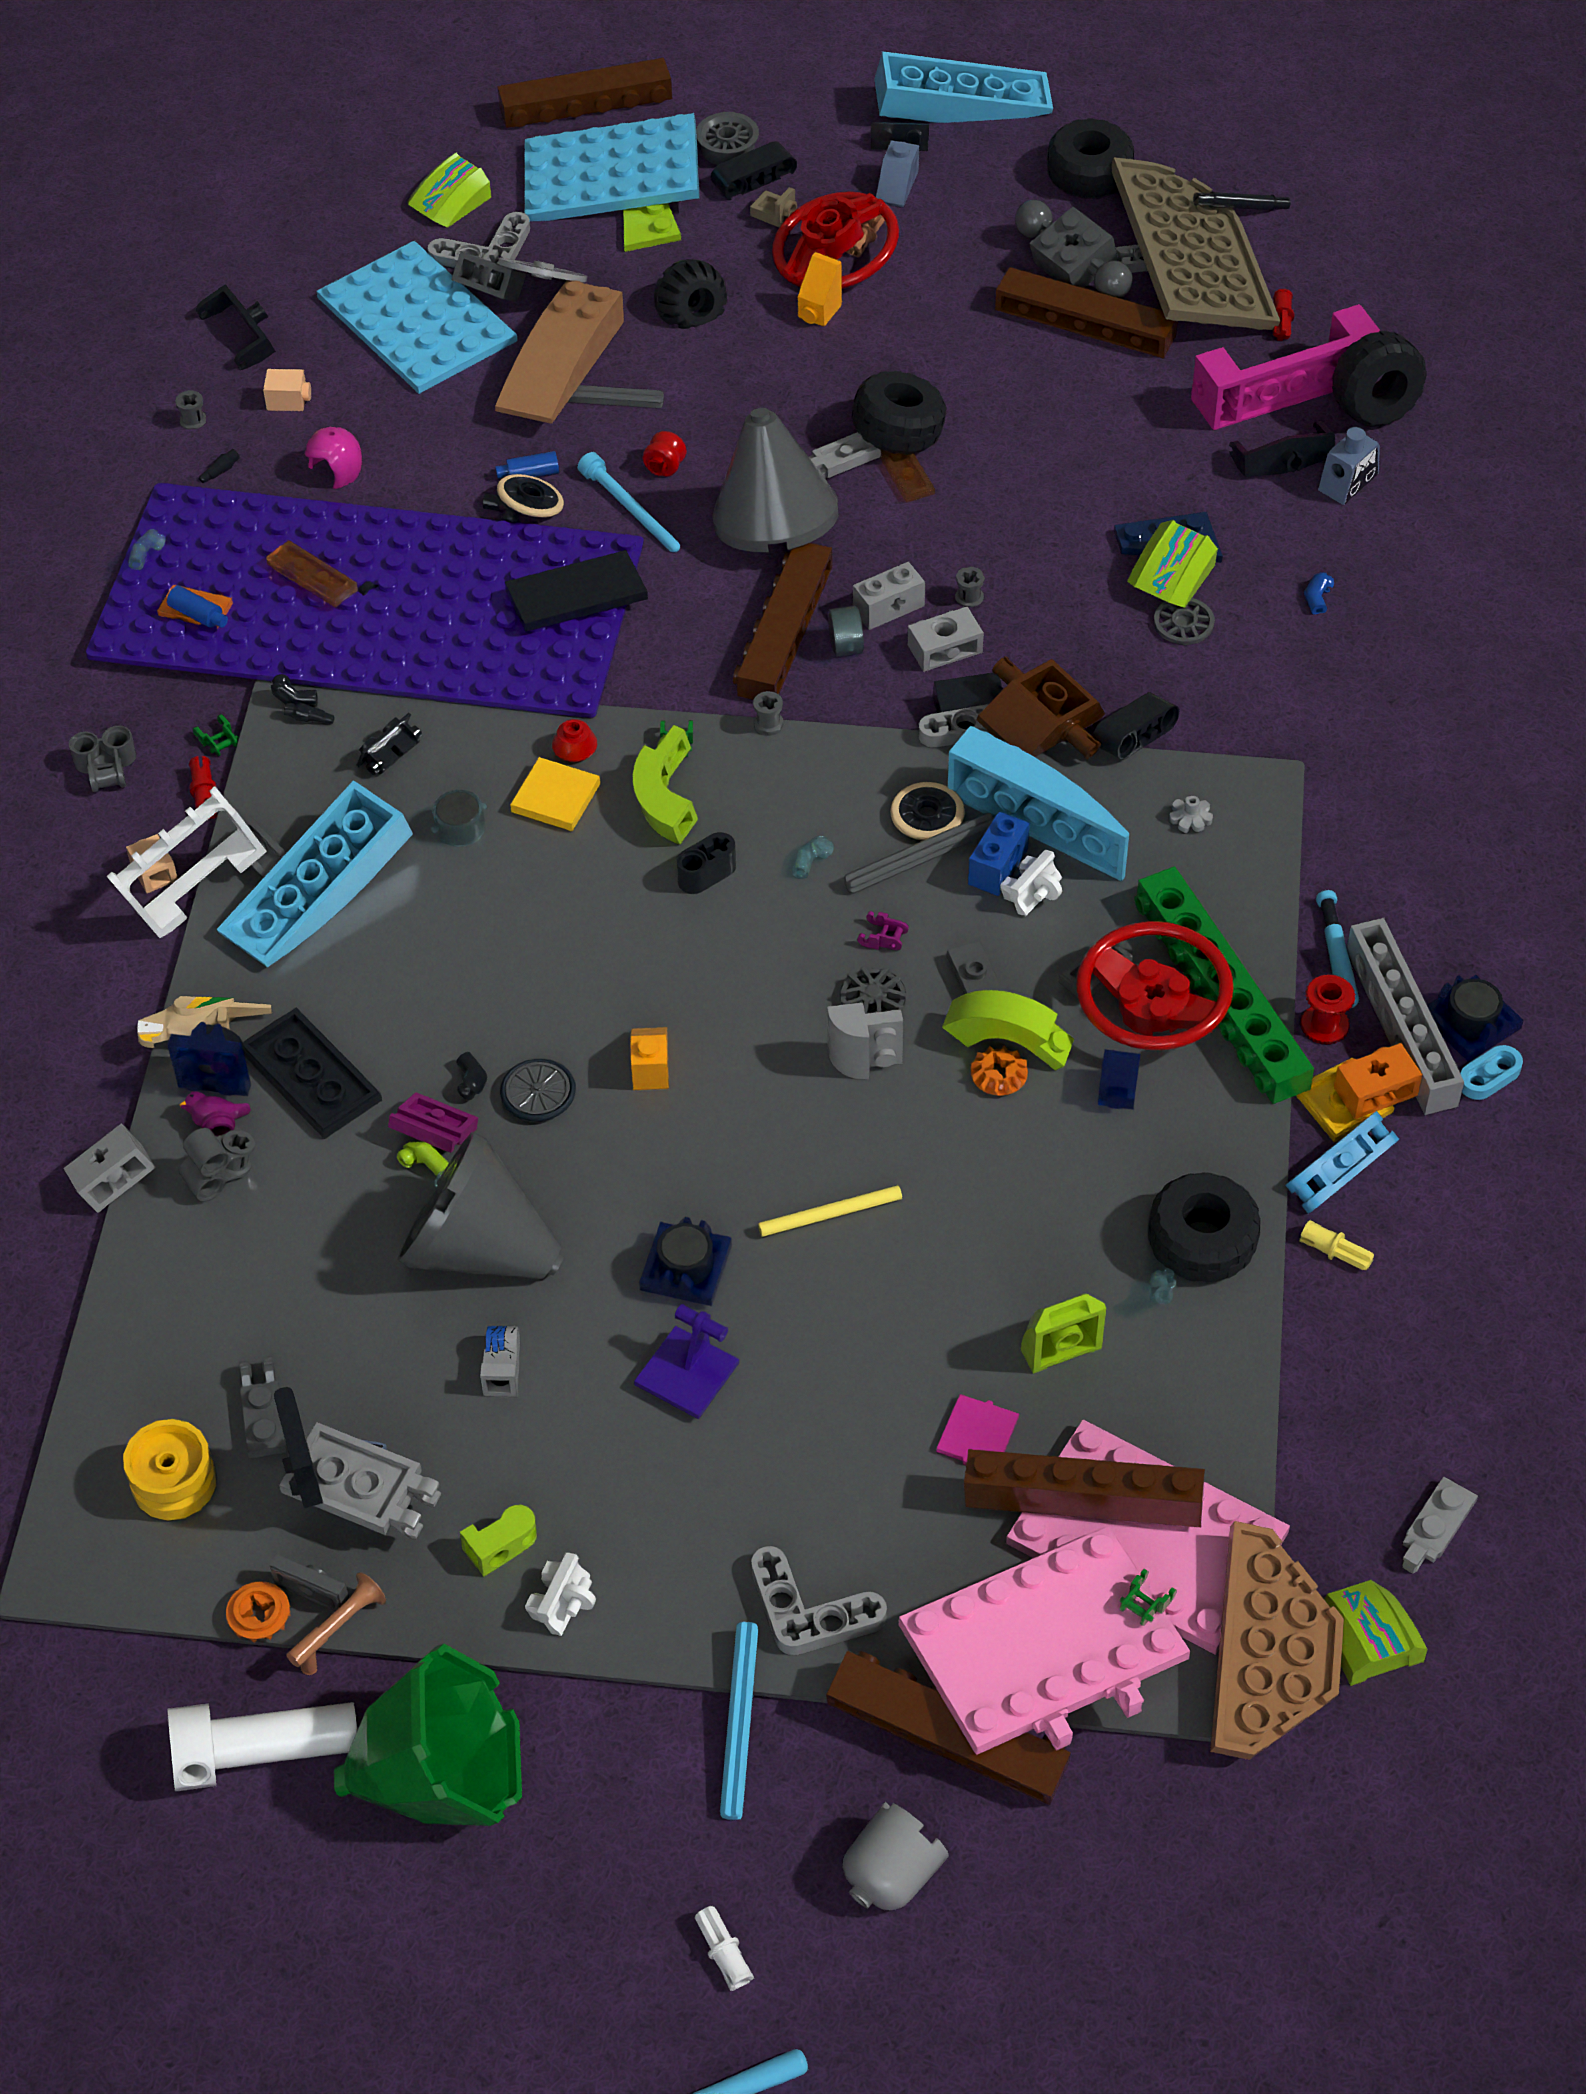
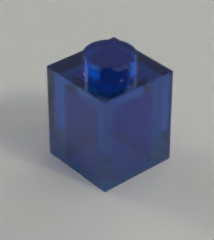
M1105 1049L1098 1105L1108 1106L1113 1109L1125 1108L1134 1110L1141 1054Z

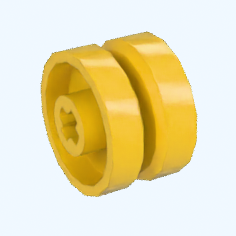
M176 1419L155 1421L142 1427L129 1440L124 1451V1471L129 1481L132 1495L139 1508L151 1517L167 1521L184 1519L200 1511L210 1501L217 1485L216 1469L205 1437L199 1429L189 1422Z

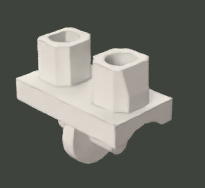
M1044 850L1038 858L1027 855L1020 864L1021 876L1018 879L1007 877L1001 883L1000 888L1004 899L1014 902L1019 915L1027 916L1044 898L1056 900L1061 895L1062 887L1059 881L1062 879V876L1054 865L1053 859L1055 855L1053 851Z
M566 1553L562 1562L547 1561L542 1570L541 1580L549 1588L545 1595L539 1593L531 1594L525 1605V1609L531 1618L544 1623L550 1633L562 1636L571 1616L576 1617L579 1609H592L596 1602V1597L589 1591L592 1581L589 1579L590 1574L578 1564L579 1558L576 1554Z

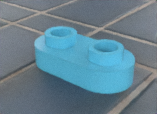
M1506 1045L1496 1046L1464 1066L1460 1073L1464 1080L1462 1093L1470 1099L1482 1100L1514 1081L1520 1075L1523 1058L1519 1051ZM1504 1064L1508 1066L1509 1069H1500L1498 1065ZM1477 1081L1482 1085L1477 1086L1472 1084L1471 1082Z

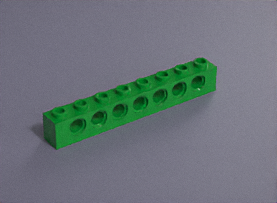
M1174 866L1139 879L1137 895L1134 897V901L1141 915L1145 914L1149 921L1174 923L1200 933L1209 939L1227 960L1232 973L1234 989L1230 1007L1223 1020L1219 1023V1029L1223 1038L1226 1041H1230L1236 1049L1241 1065L1248 1067L1253 1074L1258 1090L1262 1094L1265 1093L1272 1104L1310 1090L1314 1067L1177 868ZM1155 935L1158 940L1162 939L1168 948L1171 961L1175 965L1178 964L1189 979L1190 988L1192 990L1195 989L1200 997L1216 1002L1219 994V980L1210 960L1200 950L1185 941L1173 937Z

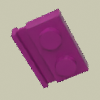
M415 1092L398 1107L396 1114L391 1113L389 1115L388 1127L452 1153L455 1145L462 1144L471 1132L477 1130L478 1117Z

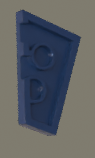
M1207 511L1114 525V534L1121 554L1141 555L1159 525L1163 522L1174 520L1177 524L1199 534L1208 535L1218 548L1216 562L1222 563L1223 556Z

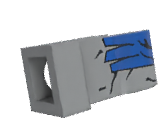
M487 1326L486 1349H484L480 1374L483 1396L518 1397L520 1351L518 1326ZM490 1380H506L509 1383L504 1386H497Z

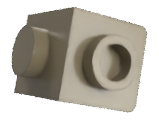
M789 187L781 196L765 190L750 206V216L780 228L785 219L797 209L795 189Z

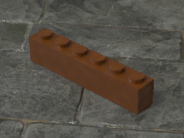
M664 58L497 86L499 107L506 128L523 127L527 124L538 122H551L555 119L567 117L575 118L596 112L605 113L613 109L633 108L637 105L653 102L661 103L672 99L671 76Z
M1009 267L996 289L995 310L1160 358L1165 357L1177 334L1178 321L1165 319L1162 310Z
M808 543L792 548L791 552L787 551L785 553L782 573L776 574L774 578L773 594L771 597H766L763 606L762 619H757L754 625L753 640L745 645L744 661L742 665H737L735 668L733 684L737 685V696L754 700L761 692L770 691L780 694L832 570L831 547Z
M968 1449L964 1479L965 1507L1201 1528L1205 1469Z
M849 1651L846 1652L826 1694L828 1705L1048 1805L1051 1804L1070 1762L1071 1752L1065 1750L1066 1746L1056 1751L1047 1735H1044L1041 1739L1026 1732L976 1755L935 1685L928 1688L917 1683L916 1676L906 1670L895 1668L893 1672L879 1665L880 1661L876 1657L866 1652L859 1651L857 1655Z

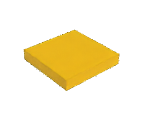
M539 757L510 804L511 812L573 831L600 785V776Z
M1344 1062L1314 1076L1311 1089L1296 1095L1334 1143L1346 1136L1371 1115L1368 1114L1354 1119L1335 1091L1334 1083L1337 1067ZM1389 1106L1377 1112L1384 1118L1394 1112V1106Z

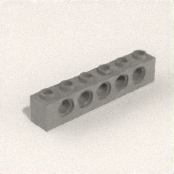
M1381 918L1351 925L1347 944L1348 955L1391 1046L1402 1043L1423 1074L1416 1098L1424 1115L1458 1107L1464 1080L1385 919Z

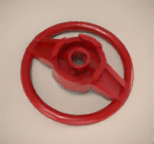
M836 192L820 196L797 208L781 224L773 241L772 255L774 264L787 281L801 287L811 257L815 252L838 260L844 252L854 247L863 238L864 232L861 224L881 215L887 226L885 244L878 255L867 265L853 273L842 276V289L853 286L874 275L892 256L899 239L897 218L884 200L876 198L870 192L868 194ZM802 220L800 228L803 235L799 238L787 264L784 256L786 239L792 229Z
M1159 921L1129 924L1113 930L1100 938L1084 956L1076 980L1078 1000L1089 1021L1112 1040L1144 1050L1175 1049L1192 1044L1212 1033L1225 1017L1232 1001L1234 989L1229 964L1221 951L1209 939L1187 927ZM1147 935L1173 937L1191 944L1210 960L1216 970L1219 980L1217 1001L1215 1002L1189 993V979L1175 968L1158 963L1153 959H1145L1137 966L1112 949V947L1125 940ZM1092 973L1119 1000V1010L1123 1016L1124 1024L1139 1034L1118 1027L1100 1012L1091 993ZM1178 1028L1188 1029L1177 1034L1153 1036V1032H1163L1170 1029V1033Z

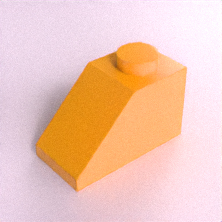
M815 252L811 257L798 294V317L802 318L806 323H816L824 327L842 306L841 261Z
M667 1027L634 1028L631 1030L633 1090L669 1089Z

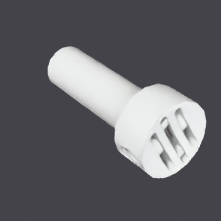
M353 1702L210 1720L209 1703L167 1709L175 1791L216 1786L215 1769L348 1753L357 1733Z

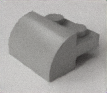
M863 1002L827 1007L828 1054L833 1066L839 1072L855 1079H869V1067H889L894 1064H902L903 1018L901 1010L865 1014Z

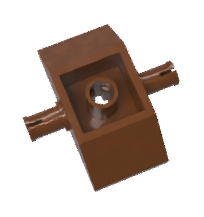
M1007 656L1002 657L994 665L992 672L1003 680L1007 686L976 719L991 735L1010 745L1019 747L1022 751L1034 757L1062 741H1068L1085 759L1091 758L1099 750L1101 743L1095 740L1084 728L1100 720L1105 715L1100 703L1053 659L1025 674Z

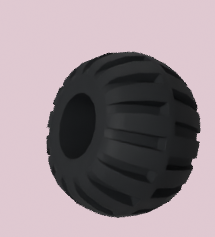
M686 259L672 264V267L669 266L662 273L664 275L663 278L659 277L656 283L658 289L654 291L655 308L659 317L669 325L678 324V328L689 329L690 327H697L713 321L725 311L722 308L723 305L727 304L725 282L719 272L705 261Z

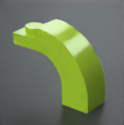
M673 725L667 735H663L660 738L656 750L645 745L641 749L634 765L633 786L642 812L649 825L664 838L680 845L698 821V817L692 801L671 792L667 788L672 774L691 749L685 730Z
M998 990L974 991L952 1000L942 1026L943 1029L967 1047L990 1038H1000L1016 1042L1030 1050L1054 1070L1065 1066L1074 1041L1073 1037L1055 1024L1058 1015L1056 1012L1028 997Z

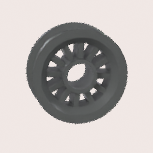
M720 112L703 119L696 128L697 141L701 145L703 157L707 161L718 165L755 149L759 129L757 124L744 114Z

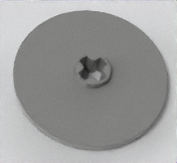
M499 258L498 265L529 272L534 277L552 280V277L570 281L587 282V275L555 268L554 264L541 261L530 263Z

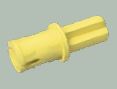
M1309 1220L1301 1233L1300 1242L1322 1251L1328 1255L1330 1260L1335 1256L1361 1270H1367L1374 1258L1372 1252L1344 1239V1233L1340 1232L1337 1234L1314 1221Z

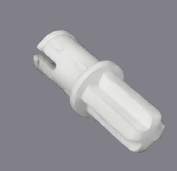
M709 1906L699 1911L695 1915V1920L711 1948L708 1956L710 1959H714L719 1966L729 1990L734 1991L749 1983L750 1980L754 1979V1976L738 1948V1938H731L715 1907Z

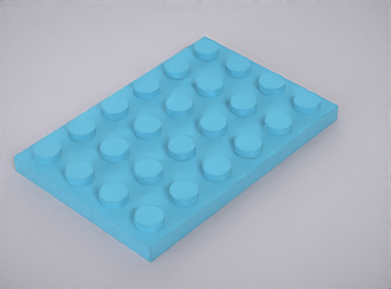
M694 113L632 123H620L599 128L593 127L586 130L535 136L525 139V214L529 217L530 221H551L699 198L697 134Z
M415 241L316 291L317 298L418 394L518 341L517 334L464 285L452 281L453 275Z

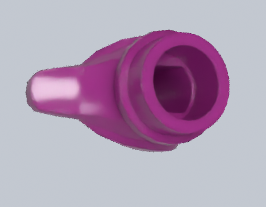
M197 1091L188 1094L185 1101L180 1104L182 1109L191 1114L192 1120L196 1125L201 1128H209L216 1137L234 1130L235 1119L248 1115L251 1111L248 1103L234 1104L220 1097L205 1096Z

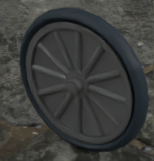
M531 1059L517 1064L504 1076L500 1087V1096L505 1108L512 1115L527 1121H546L559 1116L571 1105L576 1092V1084L570 1071L562 1064L548 1059Z

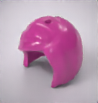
M327 427L317 430L308 440L304 453L309 458L308 467L312 469L314 465L325 459L334 473L333 489L342 488L357 479L362 466V453L359 442L353 434L340 427Z

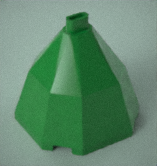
M445 1643L434 1647L367 1708L345 1763L336 1766L334 1769V1789L339 1797L351 1794L359 1799L425 1824L491 1826L499 1823L504 1818L503 1811L507 1807L516 1804L522 1798L520 1723L513 1709L503 1710L493 1690L500 1684L495 1672Z

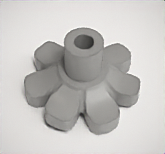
M1196 796L1186 797L1185 802L1176 799L1172 804L1173 811L1169 815L1170 823L1173 825L1178 824V829L1184 833H1188L1190 827L1195 832L1202 831L1204 826L1211 825L1213 820V814L1208 812L1210 804L1206 800L1200 801Z

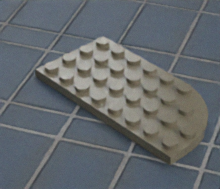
M1114 157L1112 160V174L1165 319L1198 322L1201 324H1218L1229 327H1247L1257 330H1273L1275 326H1279L1280 318L1243 225L1232 208H1210L1207 205H1194L1193 196L1196 192L1210 193L1213 189L1196 178H1193L1190 182L1175 175L1176 169L1148 161Z

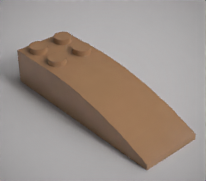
M567 280L530 332L506 379L495 405V411L552 424L624 322L622 292L608 287H598L584 284L580 281Z

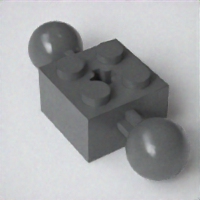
M1028 200L1019 206L1015 214L1016 227L1025 237L1035 238L1029 243L1034 264L1052 278L1085 288L1094 280L1095 288L1099 293L1117 298L1124 297L1130 291L1133 283L1132 273L1128 266L1117 261L1118 257L1112 235L1075 207L1070 208L1053 223L1052 212L1046 203L1040 200Z

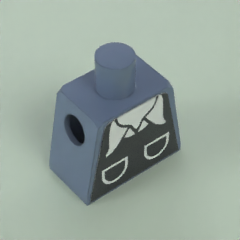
M1353 427L1348 429L1346 437L1327 454L1318 491L1342 505L1346 504L1378 475L1379 443L1366 436L1365 431L1361 428Z

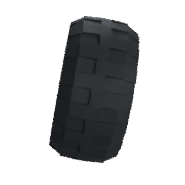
M1094 118L1074 120L1072 123L1062 126L1050 139L1047 151L1048 176L1059 189L1069 195L1086 199L1110 196L1118 191L1112 174V160L1114 157L1134 160L1132 140L1119 126L1109 123V121Z
M1379 331L1361 337V339L1348 346L1346 352L1342 353L1339 358L1337 367H1335L1332 378V390L1336 402L1346 414L1365 426H1382L1399 420L1409 410H1412L1416 405V401L1423 393L1427 376L1424 357L1411 342L1395 332Z
M883 371L876 375L873 374L859 385L853 402L851 418L857 432L862 435V438L867 443H871L880 450L889 451V453L908 455L916 452L920 453L938 441L944 426L947 407L939 390L924 378L922 379L914 374L901 371Z
M1205 1172L1182 1175L1164 1185V1188L1157 1193L1153 1200L1148 1220L1149 1245H1151L1156 1259L1173 1274L1195 1282L1203 1281L1207 1283L1228 1279L1236 1275L1243 1268L1245 1269L1256 1252L1261 1224L1259 1208L1249 1192L1242 1185L1240 1186L1228 1177ZM1208 1222L1214 1224L1220 1230L1213 1233H1202L1192 1229L1188 1224Z

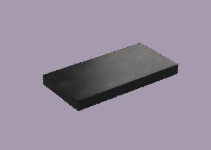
M626 550L505 581V590L525 632L648 599V591Z
M297 1007L243 1042L242 1054L324 1139L382 1101L381 1093Z

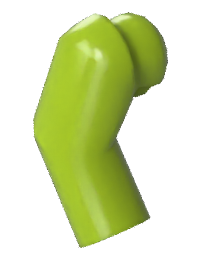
M408 1142L397 1153V1159L403 1167L410 1168L414 1163H425L437 1177L442 1175L449 1164L434 1146L426 1142Z

